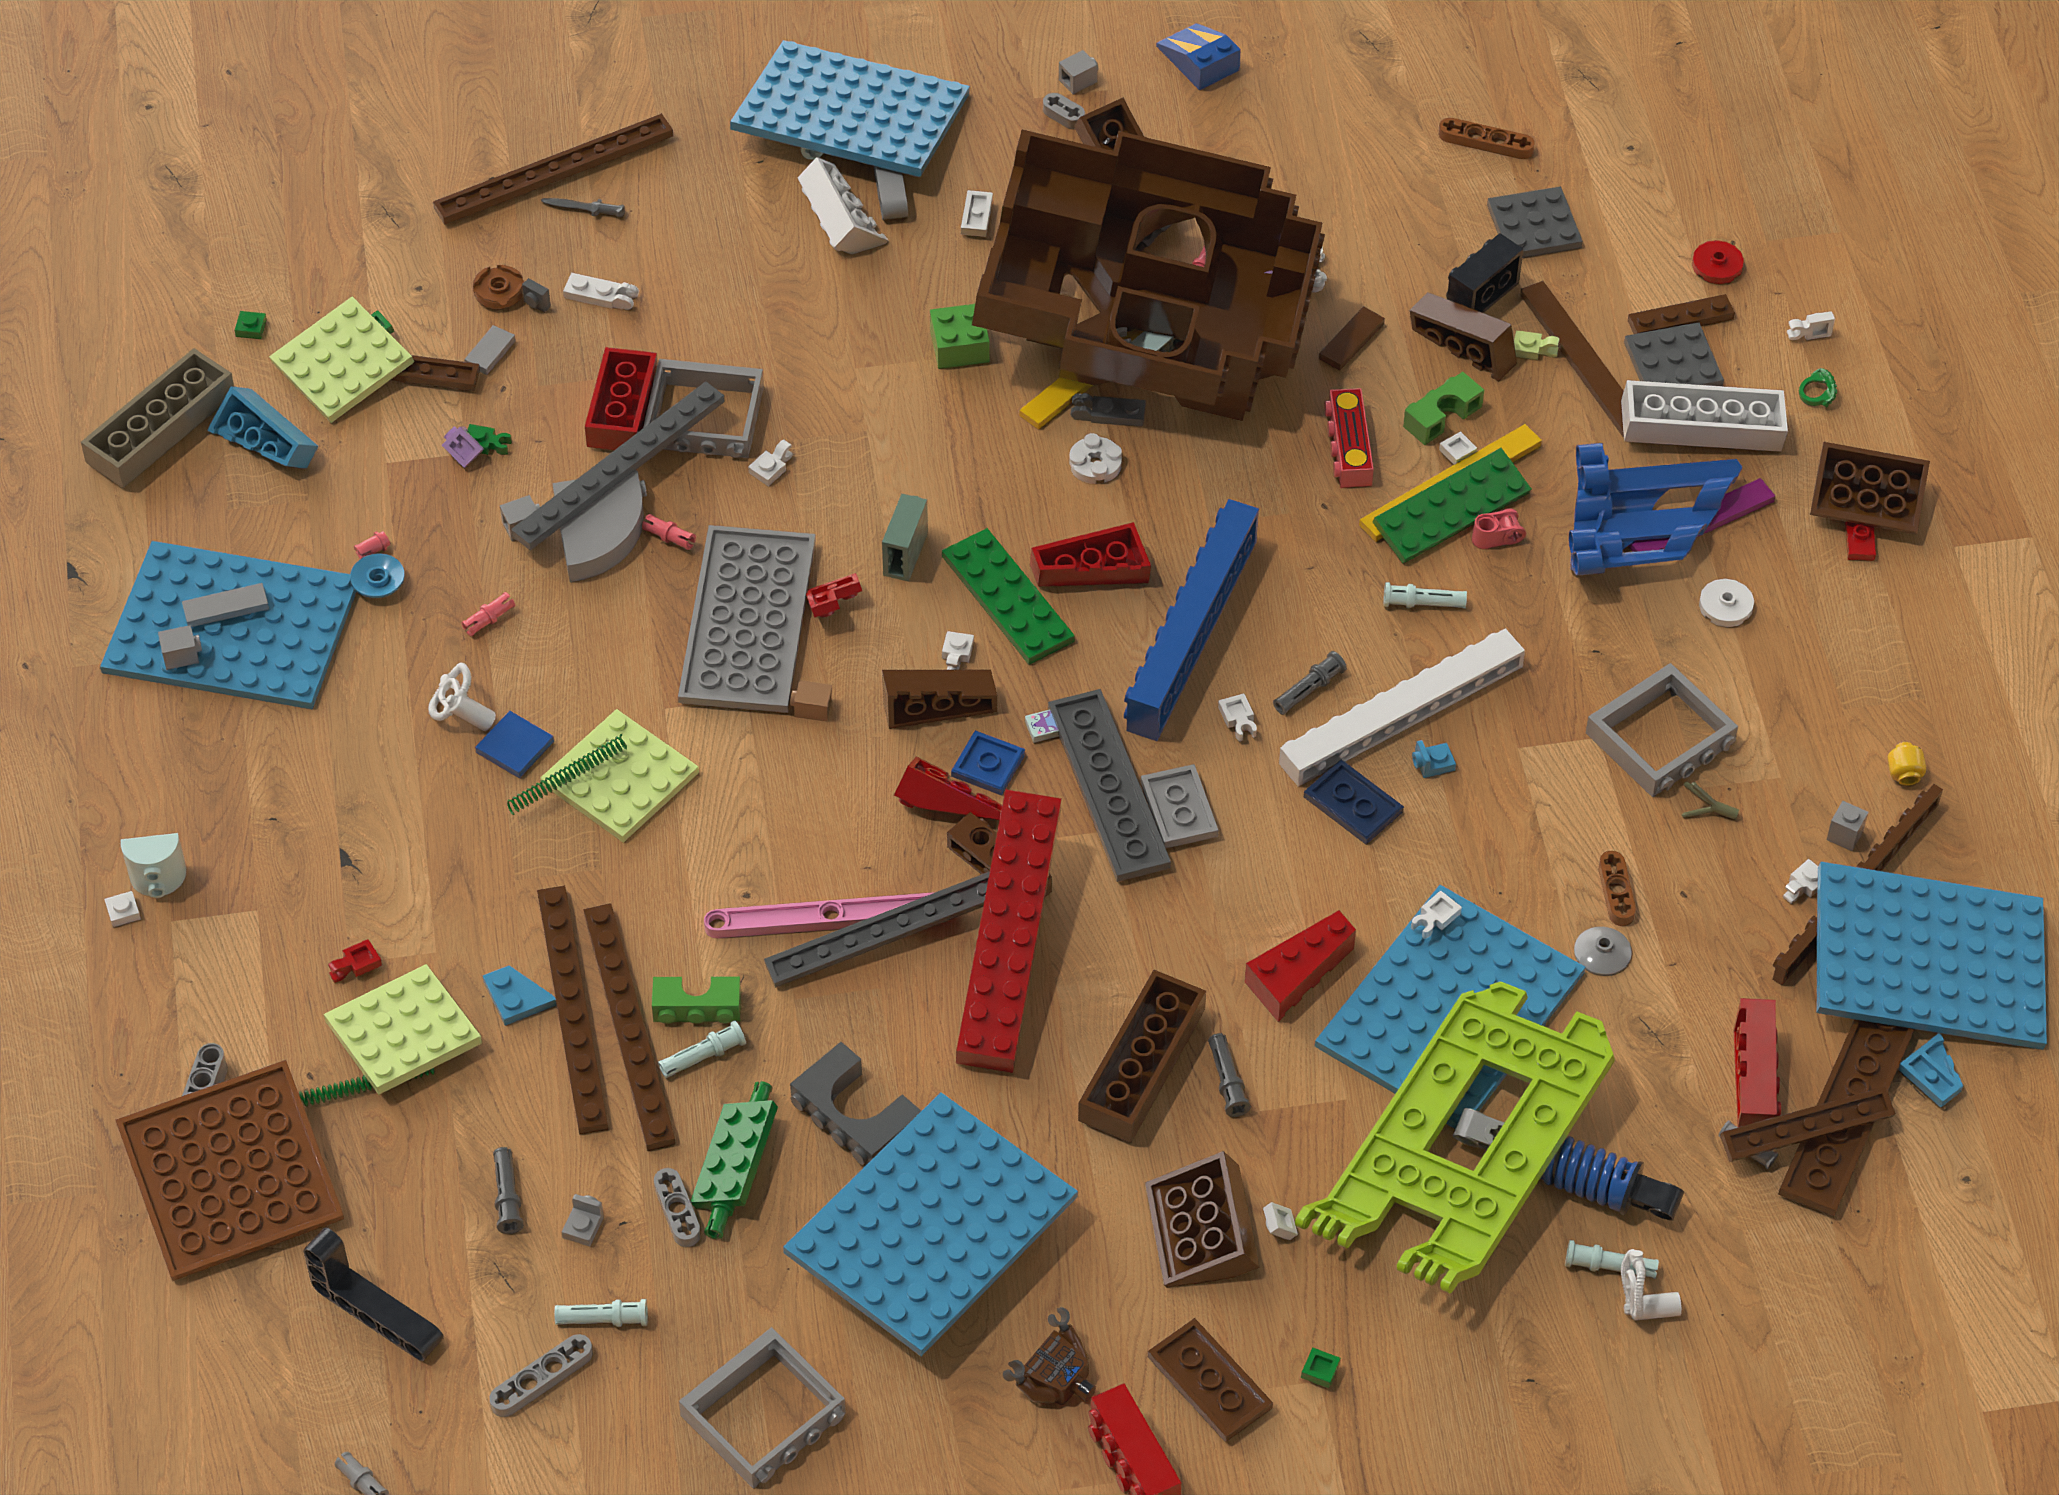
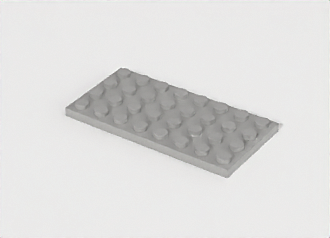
M708 526L678 693V703L788 713L807 598L806 592L809 586L816 542L815 534Z

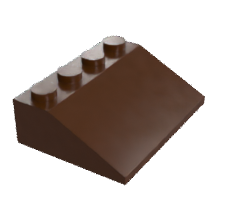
M1823 442L1810 515L1917 534L1930 461Z
M1224 1151L1145 1182L1164 1286L1174 1287L1230 1279L1260 1268L1240 1167Z

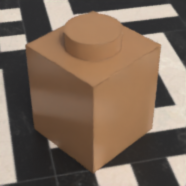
M799 680L797 691L792 690L790 707H794V717L827 722L832 703V685Z

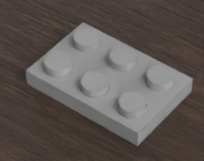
M1195 764L1141 776V785L1165 848L1218 837L1219 830Z

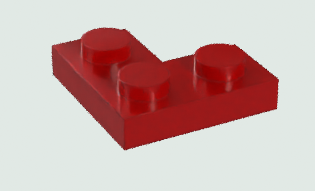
M854 573L808 589L806 595L814 618L818 616L824 618L831 616L836 610L840 609L837 600L841 598L843 600L854 598L863 590L857 574Z

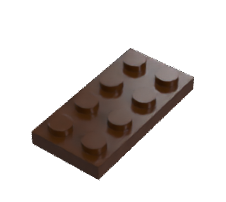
M1196 1318L1148 1350L1147 1357L1225 1442L1273 1408V1402Z

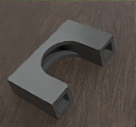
M840 1042L790 1083V1099L798 1110H804L811 1116L812 1121L817 1127L821 1129L824 1127L839 1146L848 1148L858 1163H865L867 1165L921 1110L902 1094L882 1112L871 1118L853 1119L841 1114L835 1108L833 1102L839 1093L862 1075V1062L859 1056L844 1043Z

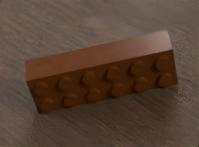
M1157 970L1152 971L1078 1103L1079 1122L1132 1143L1205 1011L1206 990Z

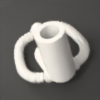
M465 663L457 664L449 674L441 676L440 687H438L439 689H437L429 703L428 712L432 719L437 721L445 720L454 714L477 728L486 731L492 726L496 715L494 711L467 696L472 676ZM462 672L463 683L460 688L459 681L455 678ZM450 687L454 689L455 694H451L447 698H445L446 691H448ZM439 701L444 706L443 711L440 713L437 712Z
M1634 1249L1628 1250L1621 1265V1278L1626 1297V1304L1623 1307L1624 1313L1626 1315L1630 1314L1633 1320L1681 1316V1299L1678 1292L1643 1295L1646 1275L1643 1252ZM1631 1263L1636 1269L1637 1277H1635L1633 1269H1630Z

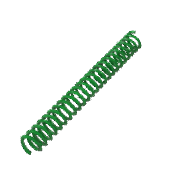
M622 734L619 737L616 736L615 740L611 739L610 742L601 745V748L597 747L596 750H592V753H587V756L583 755L582 759L578 758V761H574L568 767L565 766L564 769H560L554 775L551 774L549 778L546 777L545 780H541L535 786L532 785L531 789L527 788L526 791L517 794V797L513 796L512 800L508 799L507 806L511 814L515 815L509 802L513 804L517 812L520 811L514 799L517 800L520 808L524 810V805L520 801L519 796L527 807H529V803L524 794L527 795L531 804L534 803L528 791L532 793L535 801H538L533 788L536 789L538 796L543 799V794L538 789V785L541 787L544 795L547 796L548 792L542 783H545L548 791L552 793L553 790L547 783V780L550 781L553 789L557 790L552 777L557 785L562 787L556 774L559 775L562 783L566 785L567 782L561 771L566 779L571 782L566 769L569 770L571 777L576 779V775L580 777V771L585 774V769L590 771L589 765L591 768H594V763L599 766V761L604 763L603 757L605 760L609 759L608 755L613 758V753L618 754L617 749L622 752V747L627 750ZM570 766L573 767V769H574L576 775H575L574 772L571 770V767H570Z
M434 1068L430 1069L432 1075L435 1073ZM429 1070L424 1072L426 1076L429 1075ZM363 1075L362 1081L357 1076L356 1082L353 1078H351L350 1083L346 1079L345 1086L342 1081L339 1082V1087L334 1082L333 1088L330 1084H328L327 1089L323 1085L322 1092L319 1087L316 1088V1093L311 1088L310 1094L308 1090H305L304 1095L300 1091L299 1096L304 1105L308 1107V1100L312 1106L314 1105V1099L317 1104L320 1103V1098L325 1103V1094L327 1099L331 1101V1094L336 1100L337 1093L340 1098L343 1097V1092L348 1097V1088L351 1095H354V1088L359 1094L360 1087L365 1092L366 1086L369 1091H371L372 1086L365 1075Z

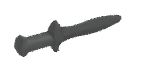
M559 198L541 199V202L554 206L585 209L591 211L592 216L602 213L622 218L625 214V206L623 204H604L601 199L592 203Z

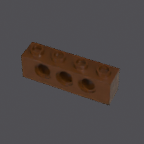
M970 812L947 831V848L982 875L990 872L997 833L990 828L984 819L977 818ZM1050 873L1045 897L1052 892V876Z

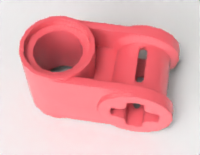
M1506 509L1500 512L1479 515L1475 520L1471 539L1476 547L1489 549L1491 547L1519 543L1525 538L1526 531L1518 522L1519 515L1515 509Z

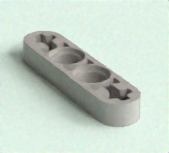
M581 1334L567 1338L497 1386L489 1396L493 1413L500 1417H508L588 1363L593 1355L590 1339ZM576 1346L579 1349L584 1348V1352L581 1354L578 1351L574 1352L573 1348ZM552 1361L562 1364V1368L555 1373L548 1372L545 1367ZM527 1378H532L537 1381V1385L531 1390H525L520 1386L521 1382ZM501 1397L504 1400L509 1399V1404L499 1403L498 1399Z

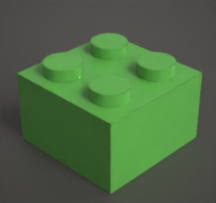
M975 304L930 309V333L938 369L990 362V341L987 329L972 326Z

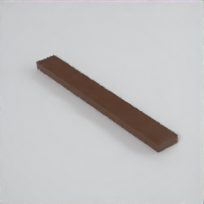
M1544 281L1521 288L1520 296L1549 336L1559 338L1558 347L1622 437H1624L1621 405L1624 391Z

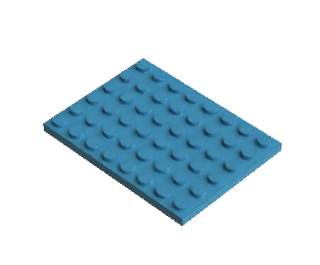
M783 40L731 119L730 130L921 177L969 96L970 86Z
M151 541L100 669L102 673L313 709L356 591L352 587L350 574ZM263 583L269 607L268 610L191 627L193 636L199 635L202 651L197 652L199 663L166 670L158 632L188 626L182 601Z
M1820 862L1817 883L1816 1013L2043 1050L2047 1044L2043 898Z
M1439 885L1424 904L1439 891H1442L1462 907L1461 914L1443 930L1434 926L1432 935L1426 939L1422 937V932L1426 927L1418 926L1412 930L1411 920L1317 1037L1315 1047L1396 1094L1462 993L1474 990V993L1489 989V985L1500 981L1526 991L1528 996L1517 1016L1545 1026L1584 975L1586 967L1446 887ZM1420 908V910L1416 913L1415 916H1417V915H1422V914H1421V908ZM1484 1065L1446 1124L1456 1129L1464 1108L1480 1111L1507 1074Z
M940 1092L783 1246V1253L918 1355L922 1356L1078 1197V1191Z

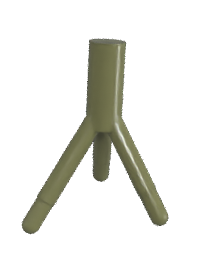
M1689 782L1684 783L1686 788L1711 806L1682 813L1683 818L1716 812L1736 820L1739 809L1714 800L1695 782L1691 784Z

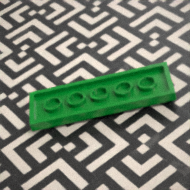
M1501 447L1374 517L1372 522L1402 564L1474 525L1479 515L1497 512L1528 495L1532 488Z
M988 528L942 550V558L1028 665L1075 642L1073 632Z

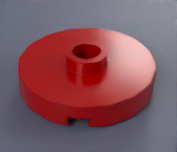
M1719 240L1707 241L1699 245L1694 251L1692 267L1697 276L1699 274L1704 277L1703 280L1714 284H1725L1734 281V278L1739 277L1742 273L1744 258L1741 251L1728 242Z

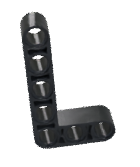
M323 1228L304 1248L303 1253L309 1278L314 1289L414 1358L424 1361L444 1339L443 1333L433 1323L349 1268L344 1243L331 1229Z

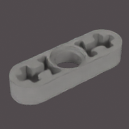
M671 1168L661 1169L654 1176L656 1195L675 1242L682 1247H691L700 1239L699 1222L679 1173ZM664 1180L672 1183L673 1193L669 1194L667 1186L663 1184ZM681 1202L686 1207L682 1212L673 1213L669 1210V1206L672 1203ZM681 1222H686L687 1229L691 1231L690 1235L686 1236L682 1232Z

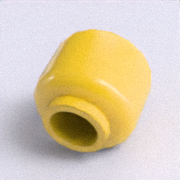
M1902 742L1897 744L1896 748L1888 754L1890 775L1899 784L1905 786L1914 785L1920 782L1921 778L1925 775L1927 770L1925 757L1920 747L1912 745L1910 742Z

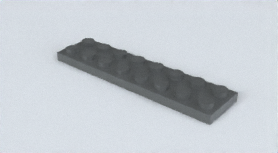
M1101 689L1048 702V710H1050L1058 729L1059 738L1116 881L1119 882L1171 868L1170 858Z

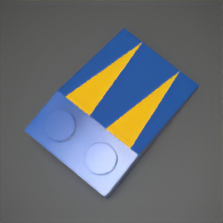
M1198 23L1156 43V47L1198 90L1240 71L1241 49L1226 34Z

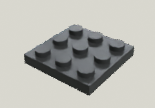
M1561 186L1488 198L1487 207L1497 233L1503 234L1524 249L1523 258L1582 248V238Z
M1700 323L1625 336L1624 344L1640 381L1723 387L1724 379Z

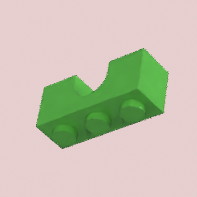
M1464 372L1455 377H1450L1443 385L1429 391L1425 397L1416 403L1413 402L1408 405L1404 412L1403 427L1422 444L1426 445L1444 433L1446 415L1443 412H1453L1462 419H1465L1482 407L1484 389Z
M740 976L711 977L709 990L700 996H691L684 992L682 977H653V1022L668 1024L673 1022L730 1023L732 1021H740Z

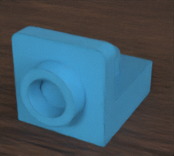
M1422 740L1416 741L1412 760L1415 768H1420L1423 778L1455 771L1456 763L1447 743L1425 748Z

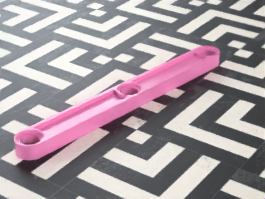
M933 893L715 909L705 915L704 928L706 934L712 938L842 929ZM830 910L836 911L839 914L837 918L832 920L826 919L823 915ZM715 919L725 922L721 928H713L709 924Z

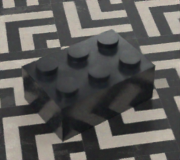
M1501 233L1492 240H1487L1480 250L1470 254L1462 265L1451 270L1448 276L1447 300L1481 313L1486 312L1519 284L1524 249Z

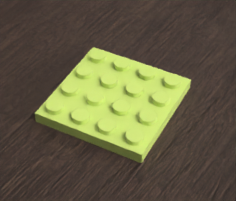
M353 297L346 300L269 356L271 362L330 423L414 363L412 356Z
M616 709L540 778L541 780H545L546 777L549 778L551 774L554 775L555 772H559L565 766L568 767L569 764L578 761V758L582 759L583 755L587 756V753H592V750H596L597 747L601 748V745H605L611 739L615 740L616 736L619 737L622 734L627 750L622 747V752L617 749L618 754L613 753V758L608 755L609 759L605 760L603 757L604 763L599 761V766L594 763L595 767L591 768L589 765L590 771L585 769V774L580 771V777L576 775L573 767L570 766L576 775V779H573L569 770L566 769L571 782L566 779L561 771L567 783L566 785L563 784L559 775L556 774L562 784V787H559L552 777L557 790L553 789L549 780H547V783L551 786L553 793L624 843L699 774V766Z
M427 964L324 1014L325 1022L378 1095L482 1044L481 1035Z

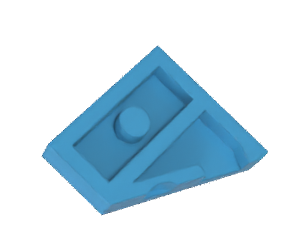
M506 966L483 975V982L505 1026L557 1006L556 999L552 994L511 966Z
M1940 1033L1901 1062L1898 1070L1939 1107H1943L1962 1091L1963 1084L1959 1075L1954 1070L1951 1056L1946 1053L1943 1046L1944 1039Z

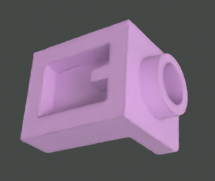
M454 426L444 436L446 441L442 446L466 468L484 448L467 432L468 429L465 426H460L458 429Z

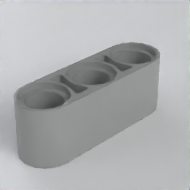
M874 166L882 220L908 217L907 198L902 172Z
M208 1043L199 1049L182 1096L224 1082L228 1067L224 1051L220 1045Z

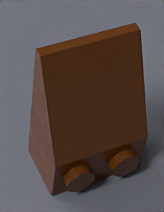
M1124 97L1079 117L1074 126L1083 144L1114 151L1118 131L1144 137Z

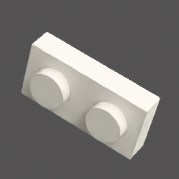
M967 191L961 235L986 237L993 193Z

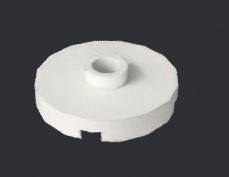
M1719 579L1708 583L1701 591L1699 607L1703 616L1710 618L1711 622L1715 625L1724 627L1738 626L1747 618L1749 619L1754 605L1752 592L1742 583L1730 579Z

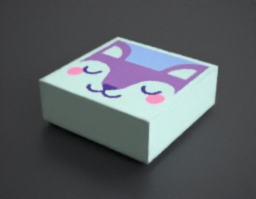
M1050 710L1025 716V724L1033 743L1059 737L1058 729Z

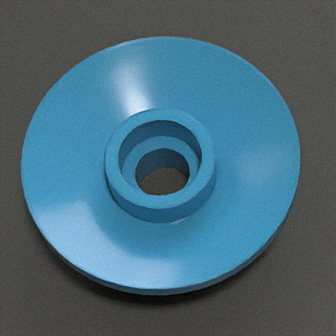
M387 554L365 556L355 563L350 572L352 587L359 594L369 598H382L393 594L401 587L405 578L404 568L400 561Z

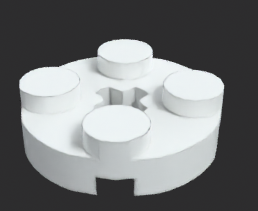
M1087 434L1084 439L1075 443L1070 450L1069 464L1071 471L1077 479L1083 482L1096 484V480L1105 479V483L1114 479L1121 470L1122 449L1113 441L1099 437L1097 434ZM1091 458H1100L1101 462L1096 460L1093 463Z

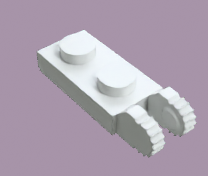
M571 273L563 290V296L566 299L611 309L614 307L631 310L634 305L632 298H636L639 294L638 288L624 282L620 284Z

